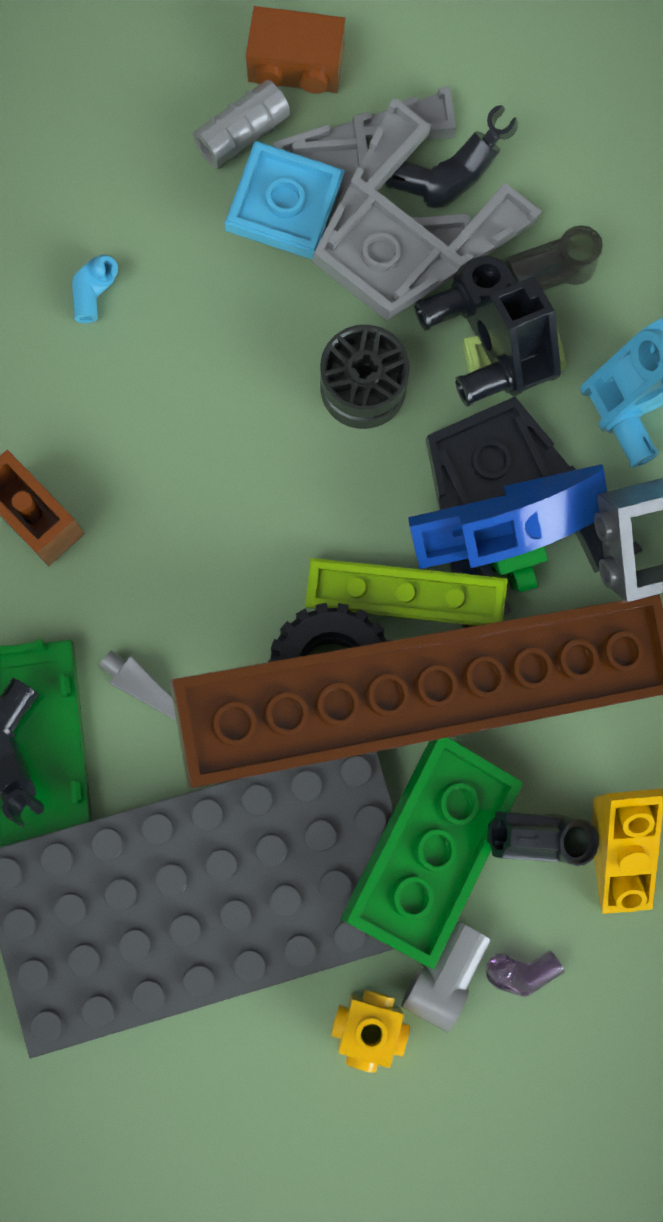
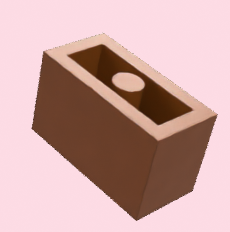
M253 6L246 50L248 82L260 85L268 79L276 87L300 88L313 94L323 92L337 93L345 43V17Z
M8 449L0 455V516L49 567L84 535V532L75 519Z

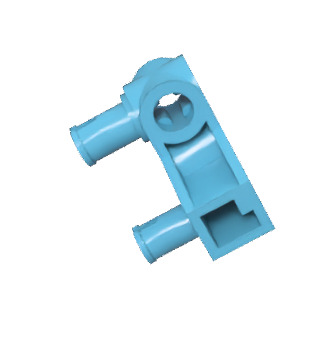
M663 318L653 322L637 333L590 376L579 389L583 396H590L602 418L598 422L601 431L614 432L632 469L646 464L660 454L642 424L640 417L663 406Z

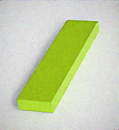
M311 558L305 607L316 609L317 604L327 603V608H338V603L349 605L348 610L355 613L361 609L369 615L479 626L503 621L508 578Z

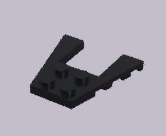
M515 396L429 434L426 438L439 510L505 496L504 486L576 470L573 465L569 466L553 447L554 442ZM592 523L575 532L594 573L599 572V561L604 558L602 541L597 535L595 524ZM634 541L635 555L643 550L637 541ZM469 559L450 562L451 573L495 577L489 564L471 568ZM506 600L504 615L512 612ZM462 625V628L473 627V626Z

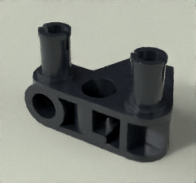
M482 256L471 260L464 268L462 274L454 276L450 289L414 303L417 319L424 330H429L435 325L460 315L466 318L475 335L479 337L482 343L481 346L492 363L455 378L458 394L465 406H470L474 402L503 390L512 396L522 394L523 391L539 384L558 379L561 375L554 308L535 276L517 283L508 266L501 259Z

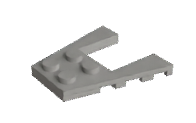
M450 86L439 88L437 94L417 100L415 96L400 101L431 125L428 137L425 140L454 137L456 124ZM388 110L371 115L370 111L353 116L352 122L329 128L328 124L273 142V147L345 170L329 222L339 203L341 204L357 167L360 166L367 153V144H370ZM469 213L413 218L447 246L453 242L471 221Z
M395 97L389 104L388 111L381 125L378 126L360 166L357 167L341 204L339 203L314 252L312 263L386 321L461 273L471 260L488 255L535 224L542 212L516 190L504 183L453 242L447 246L384 197L378 190L428 137L431 128L429 123Z

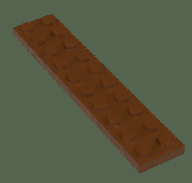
M660 594L630 602L621 600L171 679L169 682L188 788L663 695V607Z

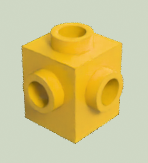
M365 989L363 997L351 994L348 1007L338 1006L331 1037L339 1039L337 1044L338 1053L347 1056L346 1065L362 1071L376 1073L378 1065L390 1068L394 1055L403 1057L409 1037L410 1025L402 1023L404 1013L401 1008L393 1006L394 997ZM368 1024H375L382 1031L381 1037L376 1043L370 1044L361 1038V1031Z

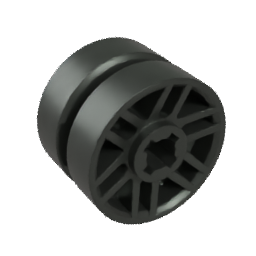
M374 325L351 326L331 338L324 348L321 357L320 393L323 404L332 417L352 428L369 429L385 424L397 414L404 402L410 371L408 354L400 340L388 330Z

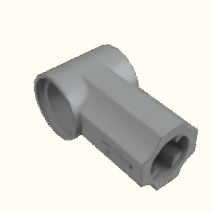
M457 921L435 969L433 970L421 965L404 996L401 1007L448 1033L456 1023L469 994V990L466 988L491 939Z

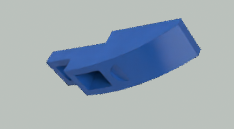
M595 465L504 486L505 496L408 517L419 569L463 559H469L471 568L498 562L551 544L594 523L595 513L599 512L597 494L607 492L603 465Z

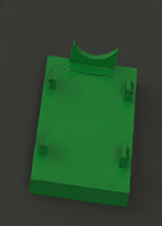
M38 639L25 644L0 646V696L10 683L12 677L23 682L40 695L26 712L13 733L16 735L14 740L18 744L36 789L37 795L34 797L44 805V811L40 815L30 810L28 805L25 806L21 812L24 826L20 827L7 819L3 814V800L0 798V847L92 821L75 646L72 640L46 643L42 639Z
M448 737L429 741L340 920L434 970L492 850L487 842L488 823L494 819L497 811L510 812L524 782Z

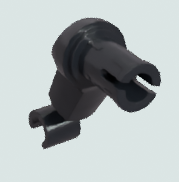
M503 105L495 106L487 117L489 130L486 134L478 131L474 132L453 157L440 162L438 166H434L432 169L404 162L395 171L392 178L390 177L386 181V187L421 196L429 208L446 207L470 189L489 168L501 151L496 145L499 139H509L515 135L518 128L516 117L510 121V124L505 129L495 128L497 119L505 111Z
M12 677L10 683L0 696V798L3 800L2 810L6 818L23 827L24 822L21 819L23 808L28 805L30 810L40 815L44 811V805L34 797L37 795L36 789L18 744L14 740L16 735L13 732L40 695L23 682Z

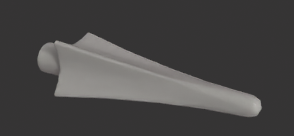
M111 650L104 657L99 666L113 676V679L109 682L113 687L131 695L176 721L172 697L132 655L125 661Z

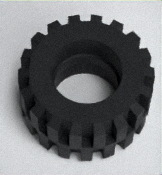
M327 603L317 604L316 610L307 612L305 608L296 613V619L292 623L287 621L280 628L281 634L272 643L270 648L271 657L268 662L307 656L314 648L324 644L332 643L353 648L391 640H386L383 635L385 629L377 621L373 624L368 620L369 614L361 609L355 613L348 610L349 605L338 603V608H327Z

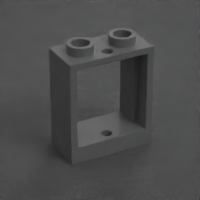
M663 478L597 494L599 512L595 513L594 524L597 535L603 545L604 558L599 561V571L604 585L612 589L626 602L663 593V564L636 571L631 524L632 517L663 510Z

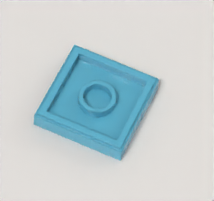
M254 141L225 221V231L313 260L314 252L328 225L345 170Z

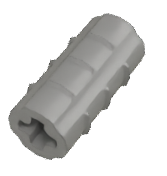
M267 79L253 90L246 91V94L235 103L228 104L227 108L215 117H209L207 123L193 132L194 142L212 167L218 168L232 157H237L239 152L250 144L253 145L254 141L268 131L272 132L275 126L290 116L288 102L281 90L272 81Z

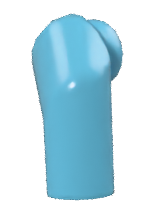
M106 254L99 255L91 259L74 275L72 292L74 320L76 322L87 324L98 320L97 297L113 283L118 274V264L113 257Z

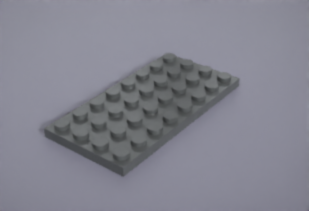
M377 751L230 780L0 847V950L29 1059L393 950V948L340 920L394 812Z

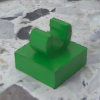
M543 546L521 555L490 563L489 565L492 571L500 575L507 574L511 589H517L518 593L538 588L532 565L548 561Z

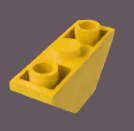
M662 788L607 793L593 798L592 825L596 828L599 837V846L594 856L602 914L653 909L663 817Z

